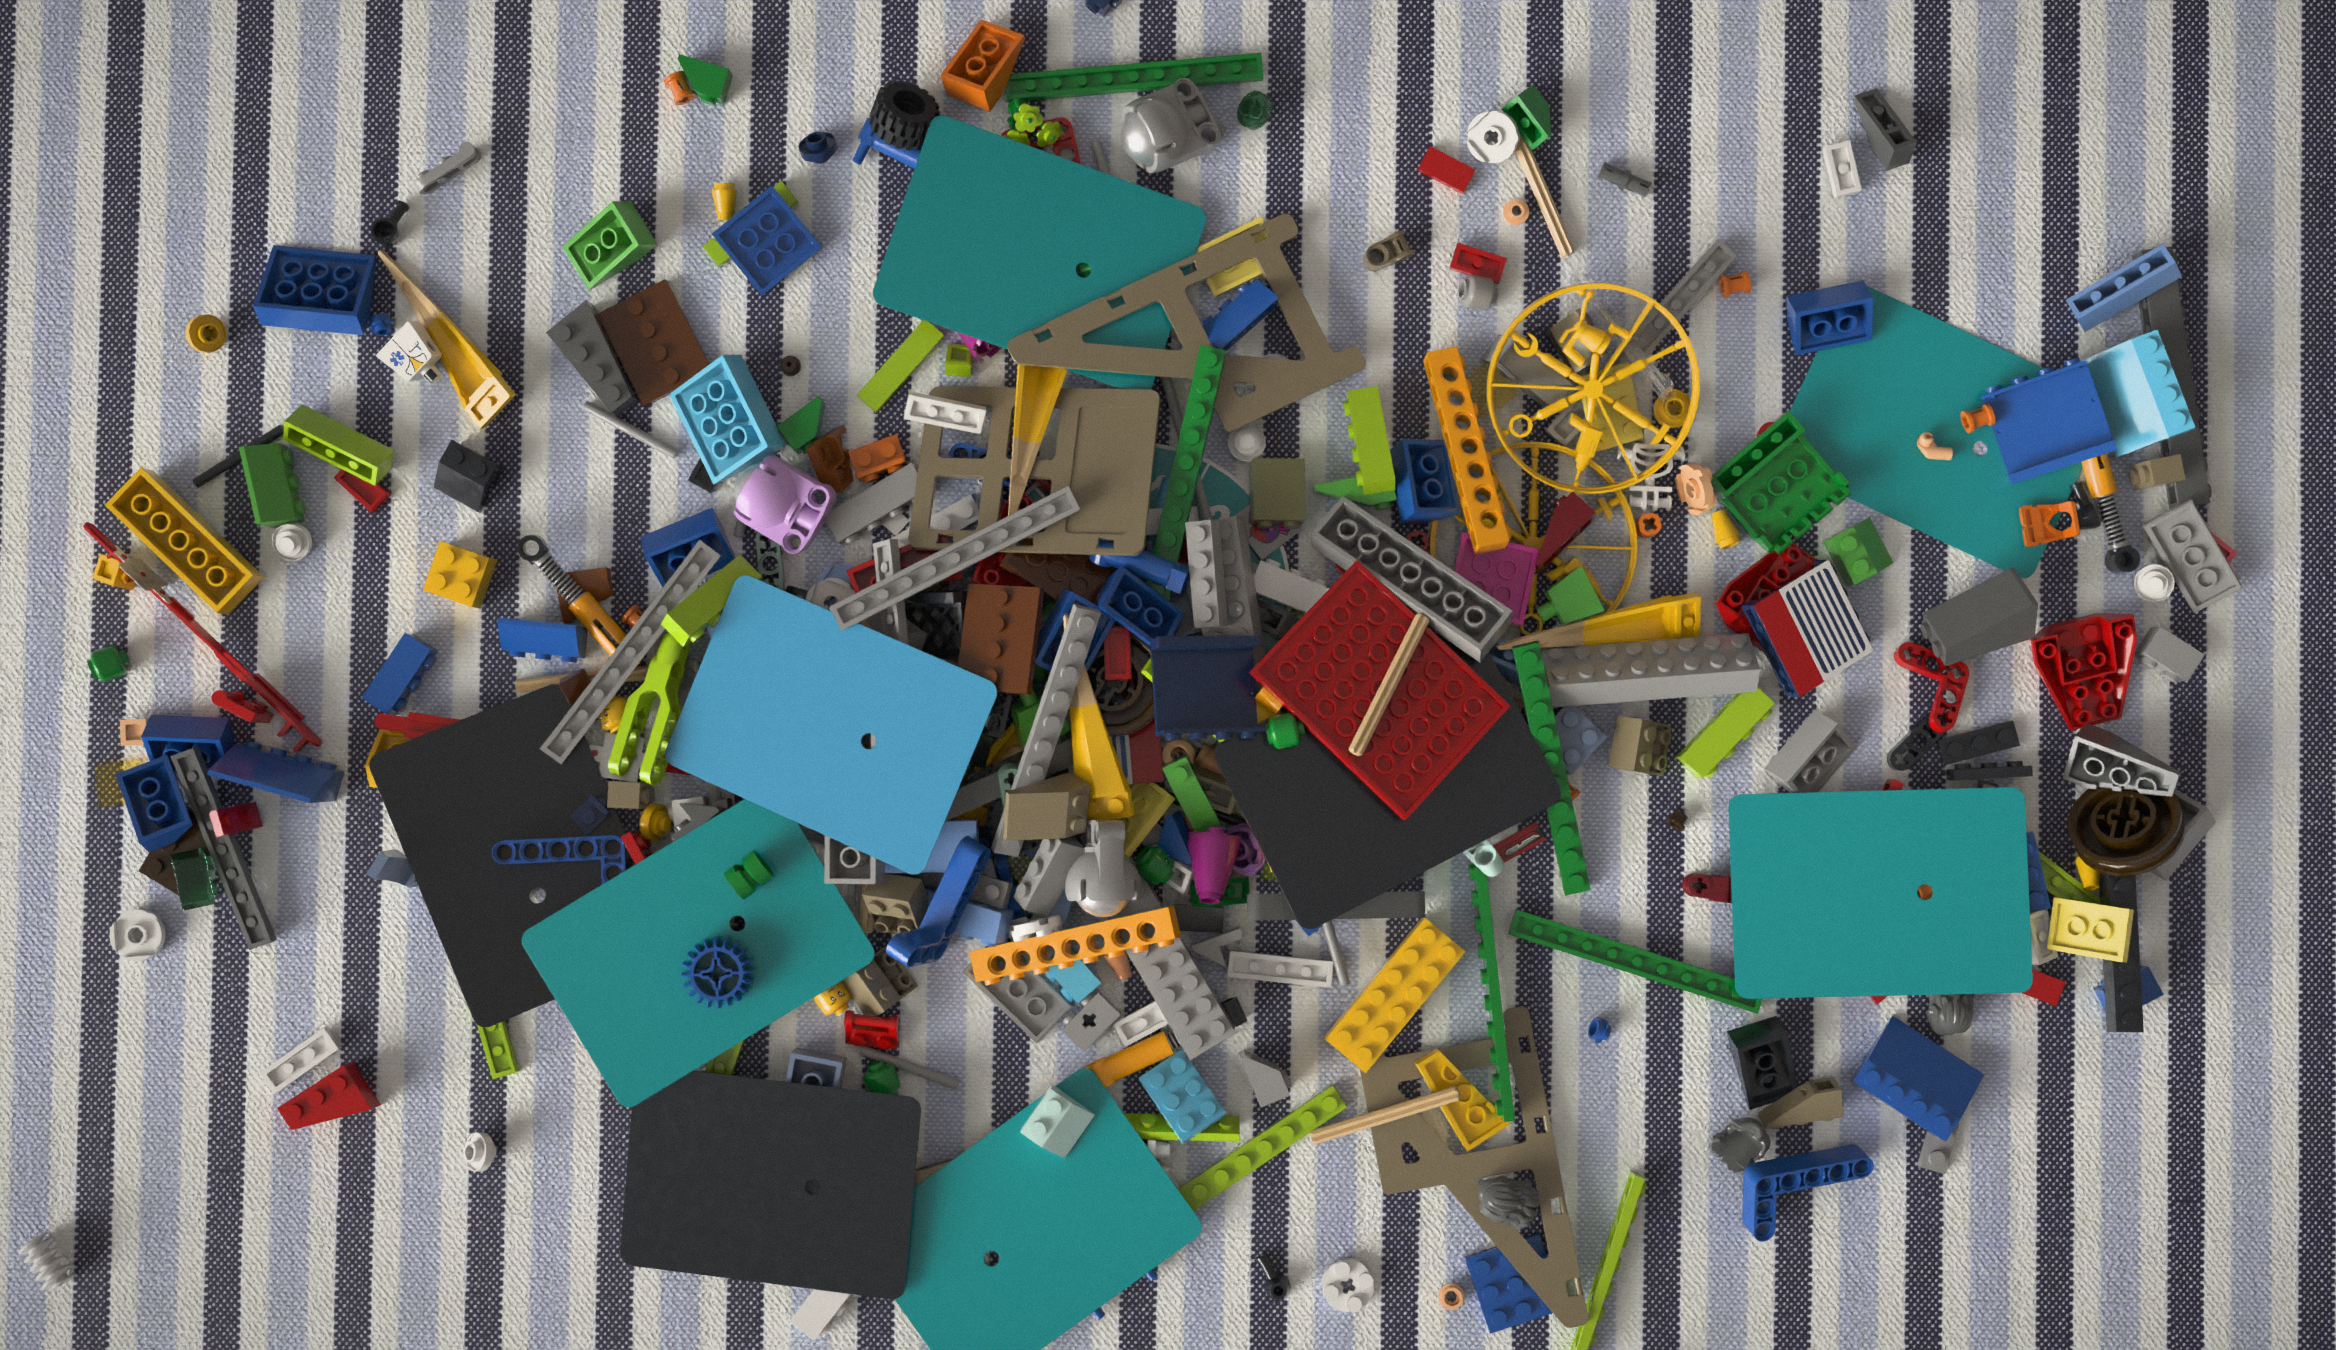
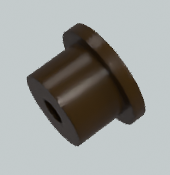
M786 356L782 359L780 368L785 375L795 376L801 370V363L795 356Z
M1674 810L1671 817H1667L1665 821L1672 828L1684 831V824L1688 817L1684 813Z

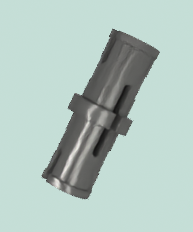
M1604 162L1600 170L1601 172L1598 174V178L1618 185V189L1622 191L1627 189L1644 198L1652 184L1650 181L1648 182L1632 175L1630 170L1623 171Z

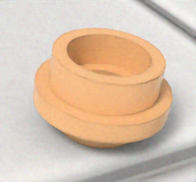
M1512 199L1505 204L1503 216L1508 223L1520 225L1528 218L1529 207L1521 199ZM1518 207L1521 210V214L1518 216L1514 215L1512 208Z
M1447 1283L1440 1288L1438 1299L1444 1308L1455 1310L1463 1304L1465 1295L1463 1289L1458 1284ZM1449 1292L1456 1293V1297L1453 1300L1446 1298Z

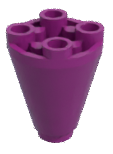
M1210 827L1208 832L1191 831L1188 833L1187 844L1199 901L1205 904L1220 903V898L1224 895L1240 849V837L1225 834L1224 829L1219 827Z

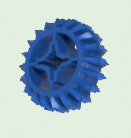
M715 936L713 945L706 938L703 940L705 948L699 943L695 944L694 949L698 954L689 951L687 956L693 961H684L682 964L690 969V971L681 973L682 977H690V980L683 984L684 987L692 985L694 988L689 992V996L692 997L698 993L700 996L696 1002L699 1004L706 998V1007L708 1008L712 1006L714 1000H716L718 1009L722 1008L723 1000L730 1007L733 1005L732 996L739 1002L742 999L739 991L745 994L749 992V988L744 983L752 984L754 981L753 978L746 976V974L755 972V969L752 967L746 968V965L751 963L753 959L749 957L744 960L742 957L748 950L744 948L738 952L736 950L740 945L738 941L730 947L729 937H726L723 944H720L719 936ZM713 952L711 966L697 969L703 955ZM721 952L730 955L736 961L738 967L727 965ZM719 966L721 967L720 970L723 969L727 973H724L720 978H716V975L714 976L709 972ZM739 975L735 988L723 993L725 979ZM698 977L710 980L715 993L707 990L700 983Z

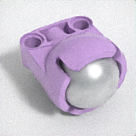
M769 455L761 463L747 467L739 475L734 490L737 507L734 515L739 521L783 546L786 552L796 554L807 550L818 535L835 502L836 492L832 486L819 482L777 456ZM819 489L823 490L826 494V501L824 503L819 502L816 494ZM794 534L798 535L801 539V546L799 548L792 544V536Z

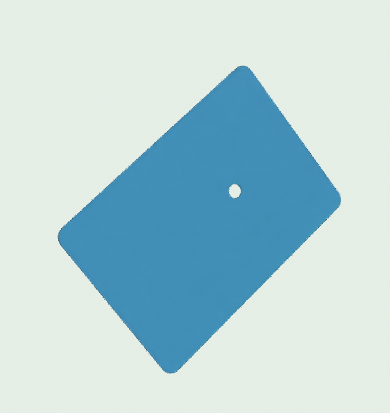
M744 575L737 578L733 584L667 745L665 757L668 763L674 767L913 875L919 874L924 871L996 700L997 688L990 680L859 623L841 631L831 611L756 578ZM867 733L873 734L876 738V745L872 749L864 748L861 743L862 737Z

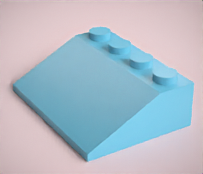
M2158 329L2081 360V362L2087 360L2097 394L2117 450L2113 451L2116 458L2195 430L2196 427Z
M722 355L669 394L713 484H718L744 471L747 467L761 462L765 457L775 454L786 446L742 355Z

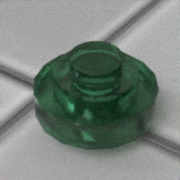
M1252 91L1244 96L1237 110L1239 123L1249 130L1259 129L1266 124L1272 111L1270 97L1261 91Z

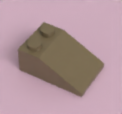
M1068 772L1006 791L1003 838L1006 841L1062 839L1086 832L1090 785L1072 772Z

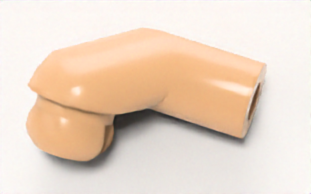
M1924 432L1917 438V446L1926 458L1936 460L1952 459V448L1937 447L1931 433Z

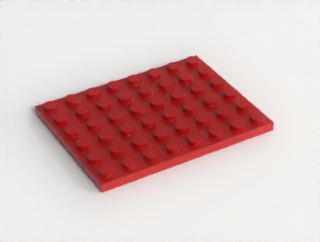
M1356 560L1249 673L1289 712L1294 714L1311 733L1401 819L1406 820L1508 710L1510 705L1431 629L1426 627L1364 753L1361 756L1352 754L1349 751V747L1415 617V614Z

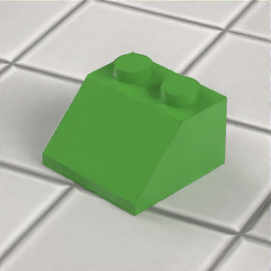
M1870 517L1823 540L1846 587L1855 585L1893 564Z

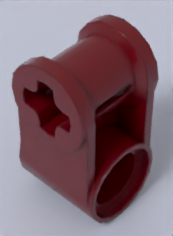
M1692 873L1683 878L1682 889L1687 895L1732 904L1731 877ZM1697 882L1700 883L1701 886L1700 888H1694L1692 887V883Z

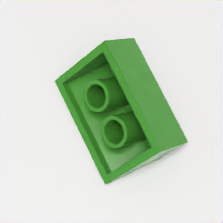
M280 443L239 447L256 524L278 528L290 522H304L303 514L306 513L303 500L299 498L298 489L300 488L298 476L293 471L294 455L291 449Z

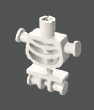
M1649 428L1643 429V444L1635 443L1631 446V449L1624 448L1636 475L1641 472L1637 469L1636 465L1647 469L1655 463L1656 458L1662 456L1670 447L1669 444L1657 443L1651 445L1650 442L1656 433ZM1680 446L1672 458L1665 463L1666 467L1663 472L1653 473L1645 478V486L1627 487V492H1640V497H1632V494H1628L1627 502L1631 509L1632 507H1640V510L1645 511L1646 506L1650 505L1652 506V511H1657L1658 508H1666L1667 511L1671 510V495H1667V498H1659V493H1671L1672 487L1655 486V479L1670 473L1673 468V460L1685 461L1683 446ZM1618 447L1617 453H1616V459L1619 460L1620 457H1621V458H1624V457H1623V455H1622V453H1621V451H1620V449H1619V447ZM1636 455L1645 458V461L1640 460ZM1647 493H1652V500H1647Z

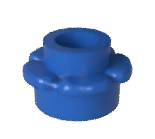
M379 313L369 319V330L378 336L389 334L394 327V321L387 313Z
M1594 1018L1589 1025V1038L1594 1039L1596 1043L1607 1040L1611 1033V1026L1608 1025L1606 1019Z

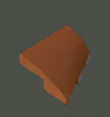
M844 425L827 432L806 448L819 482L832 486L836 493L843 492L853 482L852 469L849 464V449H844L842 445L841 434L846 433Z
M604 567L566 573V575H570V579L573 578L572 581L576 582V586L579 585L582 593L588 591L598 603L614 594L610 568ZM558 589L557 595L563 623L570 624L576 617L568 609L570 606L568 604L569 601H565L566 597H562V593L559 594Z

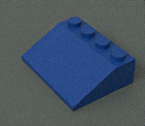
M273 245L253 304L260 324L262 326L364 335L371 312L377 261L376 255Z
M246 740V744H235L207 773L210 776L300 801L318 803L337 800L345 771L336 769L337 765L334 763L321 761V764L311 762V757L296 754V757L287 756L286 750L271 747L269 751L262 749L261 743Z
M1891 1016L1850 1081L1932 1135L1946 1142L1963 1116L1985 1074L1896 1017Z

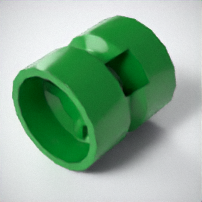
M755 850L742 859L741 865L735 864L724 872V876L731 887L744 900L757 891V885L763 886L775 877L769 865Z

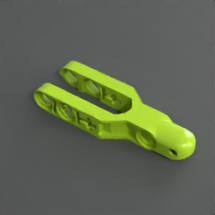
M668 631L661 638L657 654L654 655L649 664L644 683L627 699L608 762L610 773L623 777L629 771L633 757H636L637 752L635 750L640 734L644 732L652 702L659 695L661 703L639 775L643 783L654 786L660 784L663 780L668 765L665 751L682 711L678 691L684 675L690 642L683 648Z

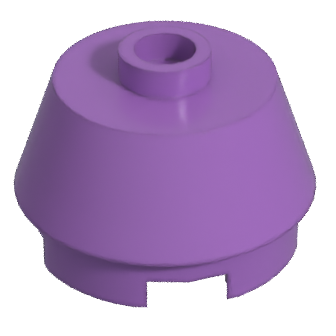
M1248 823L1237 824L1225 832V834L1240 837V849L1233 866L1237 873L1251 875L1259 871L1267 863Z

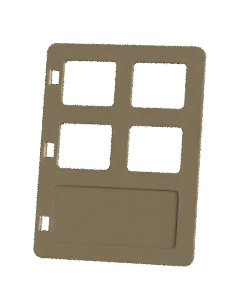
M938 386L930 391V396L993 408L987 455L983 459L941 458L940 450L944 427L924 424L908 537L909 543L914 549L940 551L999 521L1004 482L1011 478L1012 459H1008L1007 455L1013 411L1015 410L1016 387ZM1061 388L1053 408L1060 409L1055 457L1052 460H1035L1029 479L1051 480L1050 495L1069 486L1080 511L1046 527L1044 532H1037L1027 537L1033 538V545H1019V542L999 552L1137 556L1144 551L1160 411L1159 394L1149 389ZM938 478L983 479L978 524L975 530L930 529L935 486ZM940 536H953V543H939ZM1100 540L1114 541V548L1099 547Z

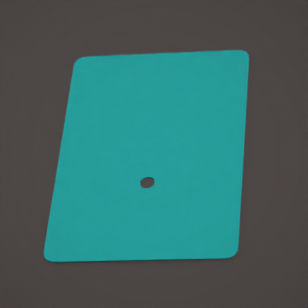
M937 116L931 121L873 289V297L879 305L1008 349L1010 339L1195 255L1206 223V214L1200 207L953 118ZM1080 263H1086L1091 268V273L1086 278L1079 277L1076 273V266ZM1192 264L1180 269L1184 276L1189 274ZM1122 296L1108 302L1112 309L1125 304ZM1156 302L1084 335L1082 340L1085 343L1165 349L1172 325L1162 305ZM1047 330L1035 337L1040 343L1051 338L1052 335L1050 330ZM1065 369L1120 389L1151 390L1155 376Z
M1868 287L1873 296L1872 340L1817 351L1790 409L1792 415L1806 430L1802 433L1803 436L1834 472L1841 471L1850 482L1848 489L1851 495L1848 498L2004 571L2014 567L2021 578L2030 577L2035 572L2048 543H2039L2038 546L2025 547L2022 534L2024 527L2021 525L2018 509L2021 506L2032 505L2034 507L2035 505H2053L2067 502L2072 492L2070 486L2076 483L2083 468L2082 464L2079 462L2011 485L1992 426L1985 425L1976 428L1972 433H1967L1962 426L1960 414L1964 410L1972 411L1981 408L1984 405L1981 396L1986 395L1985 389L1996 385H2001L2002 389L2012 386L2011 380L2026 375L2028 380L2038 377L2037 371L2045 368ZM1924 432L1931 433L1937 447L1952 448V459L1936 460L1926 458L1917 446V438ZM1978 441H1982L1987 445L1988 450L1984 456H1977L1973 452V445ZM2061 511L2053 515L2049 521L2053 528L2056 527L2062 514Z
M2002 787L1739 794L1730 800L1728 812L1735 989L1741 997L1745 999L2023 993L2031 987L2033 974L2025 797L2019 789ZM1923 884L1929 885L1933 890L1931 898L1927 900L1919 898L1917 894L1919 886Z
M747 799L740 801L529 928L522 936L524 949L615 1098L624 1107L636 1106L867 966L874 958L873 946L836 885L824 884L825 867L798 823ZM755 850L769 865L775 877L763 886L757 885V891L744 900L731 887L724 876V872L735 864L741 865L742 859ZM741 916L744 918L745 927L743 930L734 931L731 929L730 920L732 917ZM715 936H719L720 944H723L724 939L729 937L730 947L738 941L740 943L736 949L738 952L744 948L748 950L742 956L745 960L749 957L753 959L751 963L746 965V968L752 967L755 969L754 973L746 974V976L754 979L752 984L744 983L749 988V992L745 994L739 991L742 995V999L739 1002L732 996L733 1005L730 1007L723 1000L721 1009L717 1008L716 1000L713 1001L710 1008L706 1007V998L700 1004L697 1003V998L700 995L696 993L690 997L689 992L694 989L693 986L684 987L683 985L686 981L690 980V977H682L681 975L684 971H690L689 968L682 965L683 962L693 961L688 958L687 953L692 951L698 954L694 949V945L699 943L705 948L703 940L706 938L713 945ZM713 952L703 955L697 969L711 966ZM721 952L727 965L738 967L736 961L730 955ZM717 966L709 973H712L714 976L716 975V978H720V976L727 972H724L723 969L720 970L721 967ZM739 975L725 979L723 993L735 988ZM698 977L700 983L707 990L715 993L710 980Z
M1087 1068L1079 1069L1056 1085L1058 1089L1095 1114L1065 1158L1040 1147L1020 1133L1022 1126L1044 1095H1042L914 1187L906 1286L903 1295L895 1299V1301L930 1350H1041L1199 1236L1202 1229L1201 1221L1092 1070ZM988 1251H995L999 1255V1262L995 1266H988L984 1262V1255Z

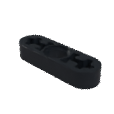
M1930 712L1889 751L1887 763L1890 768L1897 771L1909 769L1944 734L1937 733L1932 729L1929 732L1922 729L1923 726L1925 729L1930 728ZM1945 712L1943 713V715L1939 716L1941 718L1942 726L1947 723L1946 721H1944ZM1917 733L1922 734L1925 738V744L1921 748H1916L1912 744V737ZM1908 749L1915 753L1914 755L1907 753L1903 758L1904 764L1895 763L1897 761L1896 754H1904Z

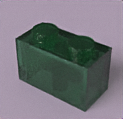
M203 848L170 854L182 910L185 911L216 904L214 895L219 894L216 879H210L209 871L214 870L211 855H205Z

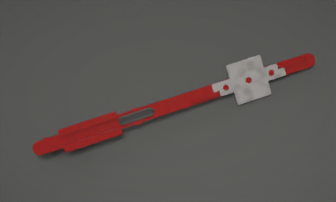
M86 522L83 525L84 529L109 552L107 559L115 557L120 562L117 565L144 591L149 590L214 651L215 656L241 681L249 684L286 719L285 726L277 734L278 737L287 735L293 727L303 735L302 739L293 748L295 753L301 751L308 743L316 747L322 745V740L302 722L306 717L259 673L251 674L240 661L233 657L194 620L195 617L161 588L167 586V584L140 558L132 560L92 523Z
M409 712L408 717L379 714L375 717L374 724L381 730L405 733L404 738L414 739L460 721V719ZM605 733L603 747L589 745L595 761L600 762L599 771L602 777L637 782L639 768H641L645 753H642L644 738L639 737L635 750L637 752L636 757H633L631 767L623 777L612 774L608 770V762L616 733ZM669 763L665 771L688 776L692 775Z

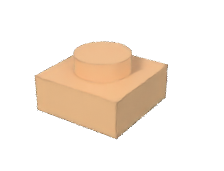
M149 719L120 720L121 746L144 745L141 735Z

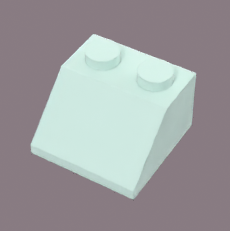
M1052 1084L1022 1126L1020 1133L1040 1147L1065 1158L1095 1114Z

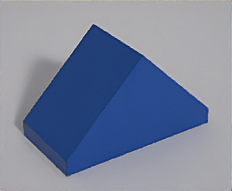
M1181 810L1167 816L1157 846H1160L1170 857L1189 865L1191 860L1187 842L1190 830Z

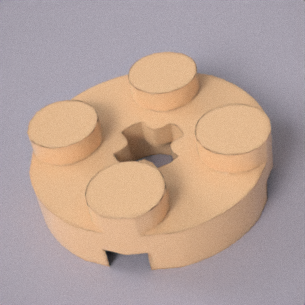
M1695 462L1680 466L1681 473L1676 475L1675 483L1681 503L1687 502L1690 507L1686 510L1692 515H1699L1717 505V498L1713 493L1710 469L1708 467L1702 468Z

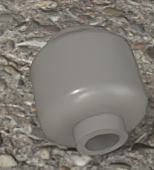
M1469 275L1460 282L1458 299L1461 300L1464 307L1485 311L1492 303L1494 304L1497 301L1498 289L1495 288V283L1491 278Z

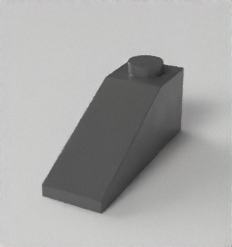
M1876 88L1855 95L1853 100L1873 153L1886 171L1909 164L1917 142L1879 90Z

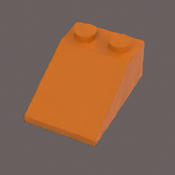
M981 19L941 74L947 96L990 112L1004 93L1025 36Z

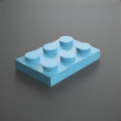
M1182 1049L1139 1077L1140 1083L1182 1144L1226 1116V1112Z

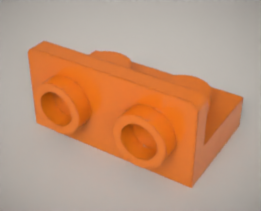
M897 434L848 451L856 473V479L859 482L864 481L865 484L878 480V475L885 472L891 475L903 468L902 466L908 464Z

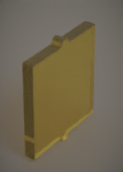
M1485 362L1478 368L1475 366L1470 373L1465 375V378L1470 379L1472 386L1471 400L1472 403H1476L1478 414L1481 418L1489 414L1487 378L1491 362ZM1496 367L1494 382H1509L1507 378L1500 374L1502 370ZM1493 386L1495 410H1501L1505 403L1518 395L1513 387Z
M141 759L94 765L96 776L94 788L97 789L99 808L125 805L115 774L141 765Z

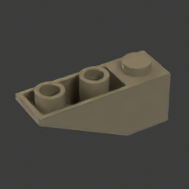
M1834 1077L1810 1080L1758 1112V1116L1765 1129H1779L1783 1126L1795 1124L1805 1125L1808 1122L1821 1120L1831 1121L1834 1118L1843 1117L1842 1090Z

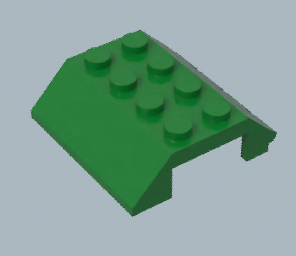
M1787 411L1712 474L1711 484L1719 501L1752 540L1769 554L1773 550L1777 554H1781L1793 544L1790 538L1791 535L1799 539L1813 527L1810 521L1811 518L1818 523L1833 510L1831 502L1838 506L1851 495L1848 489L1850 482L1841 471L1834 472L1802 434L1806 430L1790 411Z

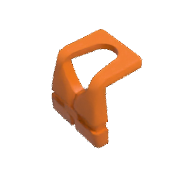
M2074 501L2053 505H2035L2034 507L2028 505L2021 506L2018 509L2020 522L2024 527L2022 534L2026 548L2038 546L2039 543L2046 544L2059 539L2080 535ZM2059 511L2068 512L2071 515L2072 524L2064 531L2057 530L2049 524L2053 515Z

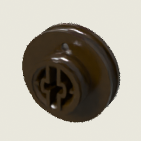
M1131 631V672L1134 680V690L1131 688L1128 679L1119 680L1122 685L1120 689L1113 686L1105 702L1103 701L1109 690L1105 681L1104 642L1087 671L1110 737H1121L1135 733L1147 726L1155 718L1153 683L1141 673V670L1151 657L1150 645ZM1095 682H1097L1099 685L1097 689L1095 687ZM1128 695H1130L1127 701L1121 704H1116L1118 699L1124 700L1127 698Z
M2098 787L2097 789H2087L2076 800L2069 814L2068 831L2076 852L2086 865L2100 873L2111 876H2134L2154 870L2173 857L2184 840L2186 820L2175 793L2171 797L2140 794L2138 791L2124 789L2122 792L2113 791L2112 788Z

